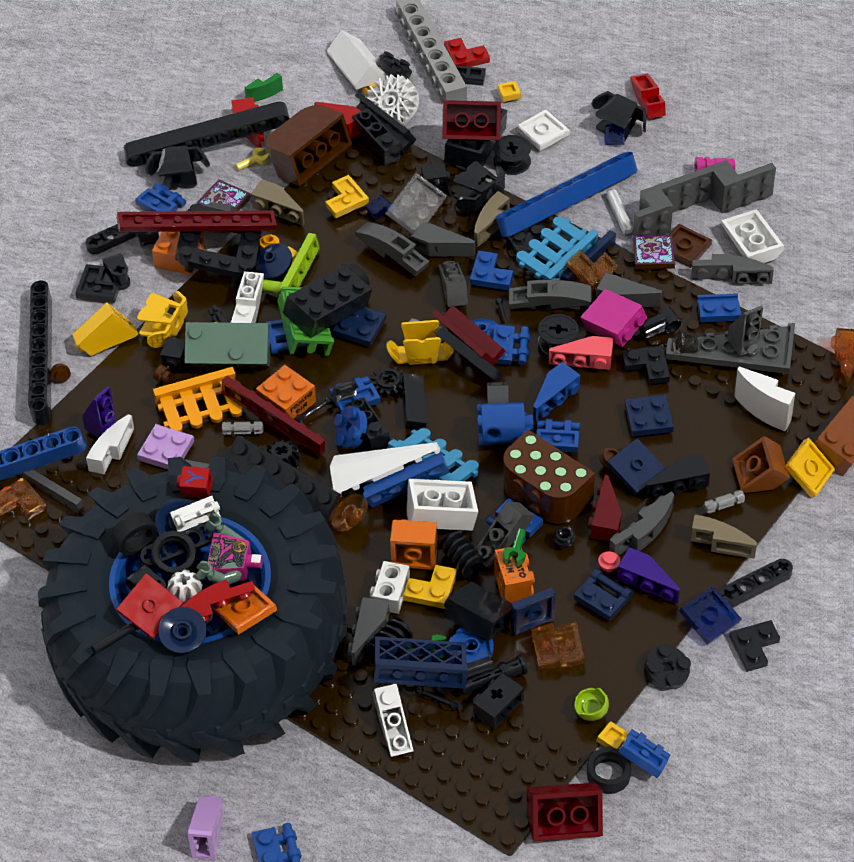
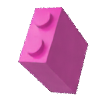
M604 289L580 318L587 331L600 337L613 338V343L623 347L639 327L644 324L647 316L642 305Z

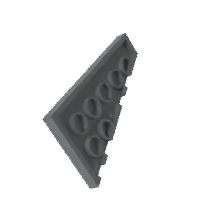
M788 323L786 327L772 325L769 326V329H761L758 349L742 356L736 352L727 340L728 331L721 335L707 333L705 337L697 338L693 335L668 338L666 359L789 374L795 323Z

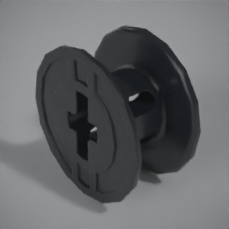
M506 135L501 137L500 141L496 140L493 149L495 153L493 160L495 168L500 165L507 175H517L528 170L531 165V158L529 156L531 144L527 139L518 135Z
M552 314L545 317L538 326V333L540 335L538 347L544 354L549 356L550 348L577 341L579 333L578 324L573 318L563 314Z

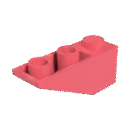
M591 336L550 348L549 364L559 365L561 362H564L566 365L573 367L610 370L613 338Z

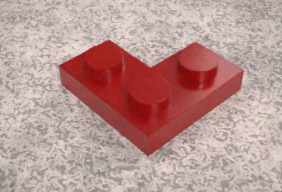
M462 38L444 41V46L455 66L472 67L490 63V56L484 45L466 49Z

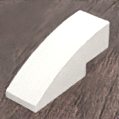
M128 414L118 420L98 438L86 457L89 471L105 474L112 459H121L134 430L132 415Z

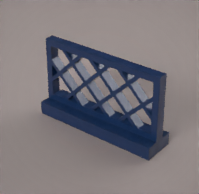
M375 636V683L466 689L468 674L466 643ZM380 645H387V646H390L391 648L388 649V650H385V649H384L383 647H381ZM405 647H412L413 650L409 652ZM431 648V649H435V650H437V651H435L434 653H431V652H429V651L426 650V649ZM450 650H460L461 652L454 655ZM399 652L403 656L397 658L393 654ZM421 653L425 658L419 659L416 655ZM444 655L448 659L443 661L438 657Z

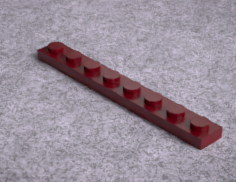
M273 210L117 212L116 216L119 232L275 231L277 227Z

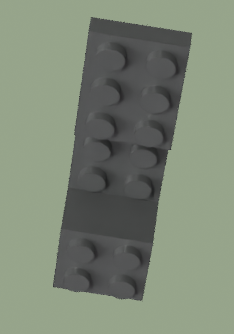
M725 160L641 190L639 211L634 212L633 235H666L671 232L673 212L708 199L713 201L721 213H725L773 195L776 167L773 163L738 175L728 161Z

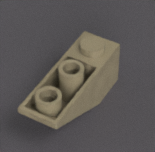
M262 179L251 193L252 208L259 211L273 210L276 217L303 226V209L280 185Z

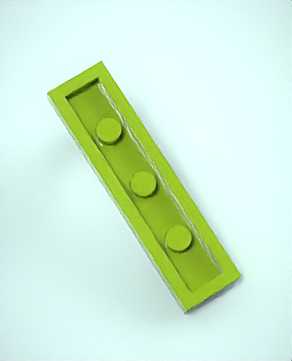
M308 233L283 282L263 280V292L280 294L282 286L300 287L320 249L316 234Z

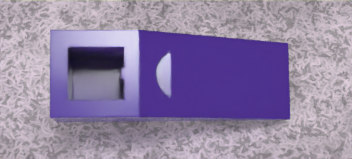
M108 386L92 400L82 416L85 430L98 438L116 423L111 390Z
M629 547L618 565L617 579L625 584L638 587L644 592L655 594L666 601L678 604L680 588L650 555Z

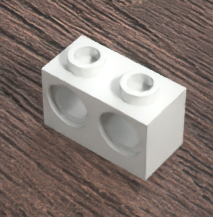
M383 561L381 569H377L375 582L377 583L375 587H371L369 598L389 600L390 612L399 614L403 602V594L408 578H410L409 566Z

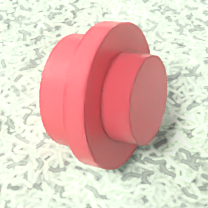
M611 551L604 552L599 556L598 564L603 571L611 573L617 570L620 564V557Z

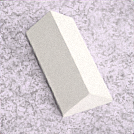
M343 30L340 31L327 49V54L356 90L375 84V81L379 82V78L384 81L387 79L386 76L390 77V75L384 72L382 65L380 67L376 65L377 59L363 42Z

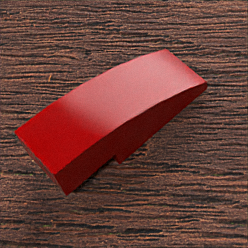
M649 74L631 76L630 81L640 107L646 109L647 119L666 116L665 101L659 95V87Z

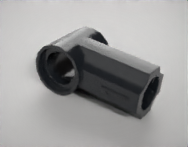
M665 306L655 316L647 318L644 324L639 327V331L643 338H649L664 331L673 333L681 327L682 321L670 306Z

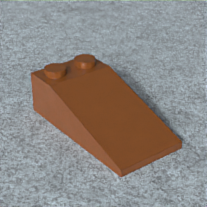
M854 396L849 399L814 443L835 467V471L842 476L845 475L854 463Z

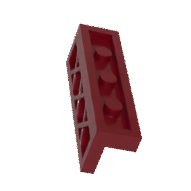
M453 305L444 316L437 310L432 313L433 316L492 366L506 352L503 347Z

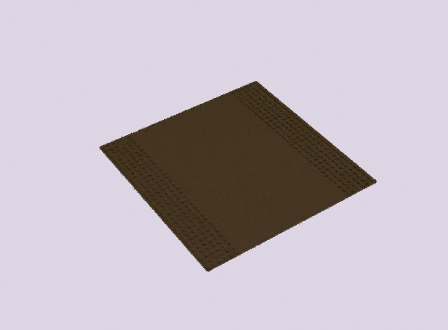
M360 134L351 140V146L301 186L290 183L284 188L285 192L303 209L304 225L292 223L275 216L276 230L262 231L261 238L268 234L275 235L279 238V243L299 252L308 233L316 234L320 249L300 287L303 288L339 268L345 262L354 263L366 273L370 282L369 286L372 288L366 308L386 313V321L371 347L333 336V329L335 327L333 325L329 327L331 336L334 339L329 356L325 355L322 344H317L313 353H308L306 347L296 348L294 354H290L289 350L278 351V354H272L270 347V367H233L235 379L242 386L256 392V388L284 365L315 385L316 402L301 415L323 403L327 397L332 398L333 402L331 405L322 407L306 417L303 422L308 429L320 434L325 439V452L318 457L242 407L243 413L241 416L233 417L230 411L223 412V419L219 423L212 422L210 417L202 418L203 424L198 429L192 428L189 422L182 424V432L194 436V443L184 459L210 464L212 456L226 457L237 435L242 436L264 450L267 449V445H273L274 441L281 442L283 438L285 442L291 440L293 445H297L299 448L301 459L297 469L333 489L330 471L333 457L335 455L366 452L367 449L364 447L363 442L355 449L345 448L336 444V425L334 424V419L337 414L341 413L334 402V396H330L329 389L336 387L335 385L341 382L343 384L351 382L356 377L368 376L370 382H374L370 379V376H375L373 372H379V367L387 369V366H390L393 369L396 366V371L398 372L403 370V373L423 375L427 413V425L425 428L431 432L430 440L443 439L446 441L445 450L450 452L453 449H458L463 454V462L475 460L479 464L478 476L475 478L471 476L465 480V482H472L478 508L473 531L437 529V545L444 535L462 531L464 537H467L469 543H472L474 549H476L490 528V525L486 523L488 517L492 516L496 519L495 512L508 498L513 500L507 495L503 486L504 453L512 444L479 446L477 404H487V382L495 381L456 350H454L448 360L437 361L434 364H398L390 356L387 342L392 340L398 347L404 346L403 341L405 337L401 327L403 322H410L412 318L419 321L438 320L432 315L435 310L444 316L450 307H448L445 300L439 265L446 261L458 262L466 280L468 305L454 306L471 321L475 319H489L498 325H504L499 306L495 303L497 298H502V306L507 322L511 326H515L514 333L519 334L523 326L529 328L530 342L527 345L529 357L526 359V364L520 365L518 364V359L512 358L511 365L495 363L494 367L503 374L498 382L508 383L509 403L524 402V412L533 414V406L548 372L557 366L549 364V356L544 354L538 347V338L540 336L538 326L541 320L552 314L567 315L578 324V340L598 336L587 331L580 318L591 305L552 309L549 304L510 309L509 290L470 285V277L478 251L498 253L495 268L513 271L510 288L527 286V281L538 280L535 278V273L526 267L522 269L518 266L519 263L516 261L517 255L507 243L506 237L501 236L500 230L478 248L475 247V256H427L419 253L429 261V264L417 276L411 274L389 255L383 258L354 235L367 222L388 227L405 236L410 241H412L413 233L423 221L474 240L475 225L482 209L473 214L462 212L456 207L458 199L454 198V194L463 186L454 183V178L461 172H465V170L445 163L443 159L413 144L405 154L400 151V159L384 166L374 156L363 135ZM444 163L445 169L449 170L451 181L448 182V190L425 193L421 180V166ZM349 175L369 197V203L335 218L326 208L325 201L338 196L337 192L332 188V182ZM504 189L501 191L502 194L510 198V208L526 201ZM384 201L389 208L394 209V212L390 214L389 210L379 206L380 214L373 215L369 208L372 207L376 210L375 203ZM553 214L538 223H542L545 228L553 231L555 229L552 226L553 219L558 216ZM571 223L572 225H574V226L577 227L578 229H580V230L583 229V228H581V227H579V226H577V225ZM562 233L558 234V235H560L561 237H563L564 239H566L567 241H570V240H571L570 238H568L567 236H565V235L562 234ZM236 234L217 253L236 257L241 234ZM259 243V248H258L257 256H258V254L260 253V251L262 250V248L260 247V243ZM550 244L547 245V247H549L550 249H552V250L555 251L556 253L559 252V250H557L556 248H554V247L551 246ZM615 244L610 245L607 251L573 282L591 286L592 303L596 300V290L605 273L662 290L660 306L643 307L647 318L655 316L661 308L670 306L682 321L681 327L673 333L664 331L649 338H643L638 329L623 347L613 343L610 370L569 366L580 374L579 391L569 396L562 405L556 406L546 417H542L539 420L553 419V421L561 422L571 420V422L580 423L578 453H563L595 473L594 500L599 499V495H597L599 483H603L605 475L609 476L622 512L619 533L627 529L633 522H637L638 512L643 507L654 503L659 497L646 498L647 486L637 495H634L611 469L601 464L599 456L604 449L614 448L621 452L638 438L666 469L683 457L703 454L710 472L709 486L702 489L674 493L673 509L666 525L652 542L640 550V552L650 555L680 588L678 604L666 601L655 594L644 592L633 585L623 583L617 579L618 568L611 573L601 569L598 559L602 553L609 551L610 542L591 538V529H588V522L590 516L595 514V512H592L594 500L573 520L567 523L553 524L543 519V525L530 538L525 536L526 540L522 544V550L527 553L529 558L528 570L533 571L535 584H532L534 594L551 587L555 592L554 620L514 635L511 630V624H509L492 638L494 652L491 660H493L494 668L497 667L499 662L503 661L506 663L516 659L518 655L523 657L528 673L511 677V679L524 688V701L493 730L473 715L474 698L477 694H482L488 686L469 692L466 695L461 693L460 688H455L454 692L444 695L434 691L432 686H422L424 690L450 701L457 700L459 708L452 710L448 704L424 694H417L415 689L420 685L397 684L413 752L391 757L377 715L372 691L376 688L393 684L374 682V661L367 654L356 666L352 665V657L348 656L349 643L354 641L352 628L353 624L358 622V619H356L357 606H361L363 597L369 598L371 587L376 586L377 569H381L383 561L391 562L390 539L393 520H408L406 493L372 508L364 498L363 487L373 481L359 484L360 488L355 491L353 488H350L341 493L342 496L327 521L337 544L347 593V614L344 624L347 625L346 639L339 643L332 660L338 666V669L333 679H322L316 689L309 695L318 704L310 713L296 709L286 717L289 721L507 856H512L531 833L527 815L526 787L566 785L573 780L589 757L599 747L600 743L597 742L598 735L610 721L614 724L618 723L650 682L646 676V667L644 669V663L649 653L661 644H668L677 648L716 599L719 590L727 585L746 561L747 557L711 552V544L692 542L691 534L694 515L709 517L733 526L754 539L758 546L803 489L789 473L790 478L775 489L744 493V502L734 503L733 506L721 510L715 509V512L706 513L704 509L705 501L711 499L714 501V498L729 493L733 495V492L741 490L732 458L765 436L781 446L785 463L787 464L803 440L810 438L815 443L839 411L854 396V363L795 333L789 374L748 369L777 379L778 387L795 393L792 420L786 431L777 429L755 417L735 398L738 369L736 367L666 359L670 382L649 384L646 369L625 371L622 350L663 346L666 358L668 338L691 335L695 338L705 337L707 333L721 335L728 331L729 326L734 321L700 322L697 295H712L714 293L666 269H635L634 254ZM543 259L540 260L543 264H546V263H547V262L544 261ZM198 270L177 290L187 300L188 313L175 338L185 339L186 322L214 323L212 316L208 312L212 305L219 307L226 321L231 323L236 307V296L242 279H239V283H232V277ZM288 270L278 278H264V280L283 282L285 276L288 273ZM262 291L256 323L282 320L277 301L278 293ZM173 295L170 298H168L169 300L175 301ZM169 307L167 313L173 315L176 308ZM740 307L741 315H742L744 312H747V311H748V310H746V309ZM762 317L761 329H769V326L777 325ZM145 321L137 328L138 333L143 327ZM439 321V326H445L442 322ZM448 328V331H449L450 333H452L455 337H457L459 340H461L456 334H454V333ZM140 334L122 342L51 410V418L46 424H36L14 445L16 446L69 427L80 429L87 443L86 449L83 452L33 469L81 498L84 506L80 509V513L78 514L68 508L67 504L63 505L53 499L51 494L47 495L37 489L33 483L31 485L24 481L18 474L17 476L14 475L0 480V541L47 571H50L43 565L46 550L60 548L68 535L59 525L65 516L83 517L96 505L88 495L89 492L98 487L113 493L128 485L130 482L125 471L134 467L139 468L148 476L168 471V469L140 461L137 457L138 452L155 424L164 427V422L167 421L164 411H159L158 406L156 407L153 389L230 367H188L185 364L183 371L169 370L171 375L167 382L158 384L153 375L162 364L161 352L163 347H150L147 343V337L140 336ZM287 340L276 341V343L287 342ZM513 343V349H518L519 343ZM392 378L385 380V384L392 382ZM108 386L111 390L116 422L128 414L132 415L134 430L121 459H112L106 473L100 474L88 470L86 457L98 440V437L85 430L82 416L92 400ZM397 389V394L390 390V395H387V390L383 394H380V390H378L380 403L371 406L389 431L390 441L393 439L404 441L411 436L412 430L418 431L424 428L405 425L403 390ZM223 394L216 395L220 406L227 404ZM666 395L674 431L632 437L624 405L625 399ZM203 399L196 401L200 412L207 410ZM183 405L176 407L179 417L187 416ZM533 420V431L531 432L537 434V422ZM254 421H261L263 423L262 434H254V432H251V434H234V432H231V435H224L222 433L223 422H231V424H234V422H251V424H254ZM455 465L449 470L450 473L454 472L459 467ZM569 527L575 534L573 545L570 547H559L555 544L553 537L558 528ZM438 545L436 565L457 569ZM627 550L619 555L620 562L626 554ZM495 562L489 568L481 564L478 572L470 578L463 577L462 573L457 569V576L451 596L460 587H464L472 581L501 597L495 579ZM409 568L410 578L430 582L434 570ZM596 568L612 581L634 591L631 599L610 622L574 600L576 591L590 578ZM598 582L596 586L617 599L620 597V595ZM404 600L399 614L390 612L389 620L393 619V616H397L408 625L413 634L412 639L432 640V635L438 634L446 636V641H449L451 636L453 637L456 631L462 628L460 625L443 617L445 612L443 608ZM469 644L468 648L466 649L474 650L477 647H473V644ZM395 652L397 658L403 656L399 652ZM422 654L416 655L419 659L425 658ZM444 656V657H442V658H440V659L443 660V661H445V660H447L448 658H447L446 656ZM587 688H601L609 699L607 714L602 719L594 722L582 719L574 707L575 697L580 691Z

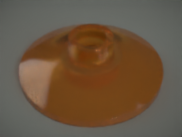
M354 494L345 498L336 507L332 515L333 527L338 531H347L356 526L366 514L368 508L367 499L361 494Z

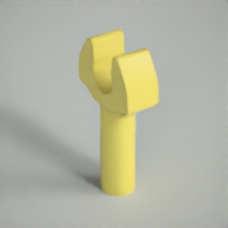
M255 148L252 150L253 155L236 163L235 167L240 171L255 163L264 166L269 162L270 154H265L264 148Z

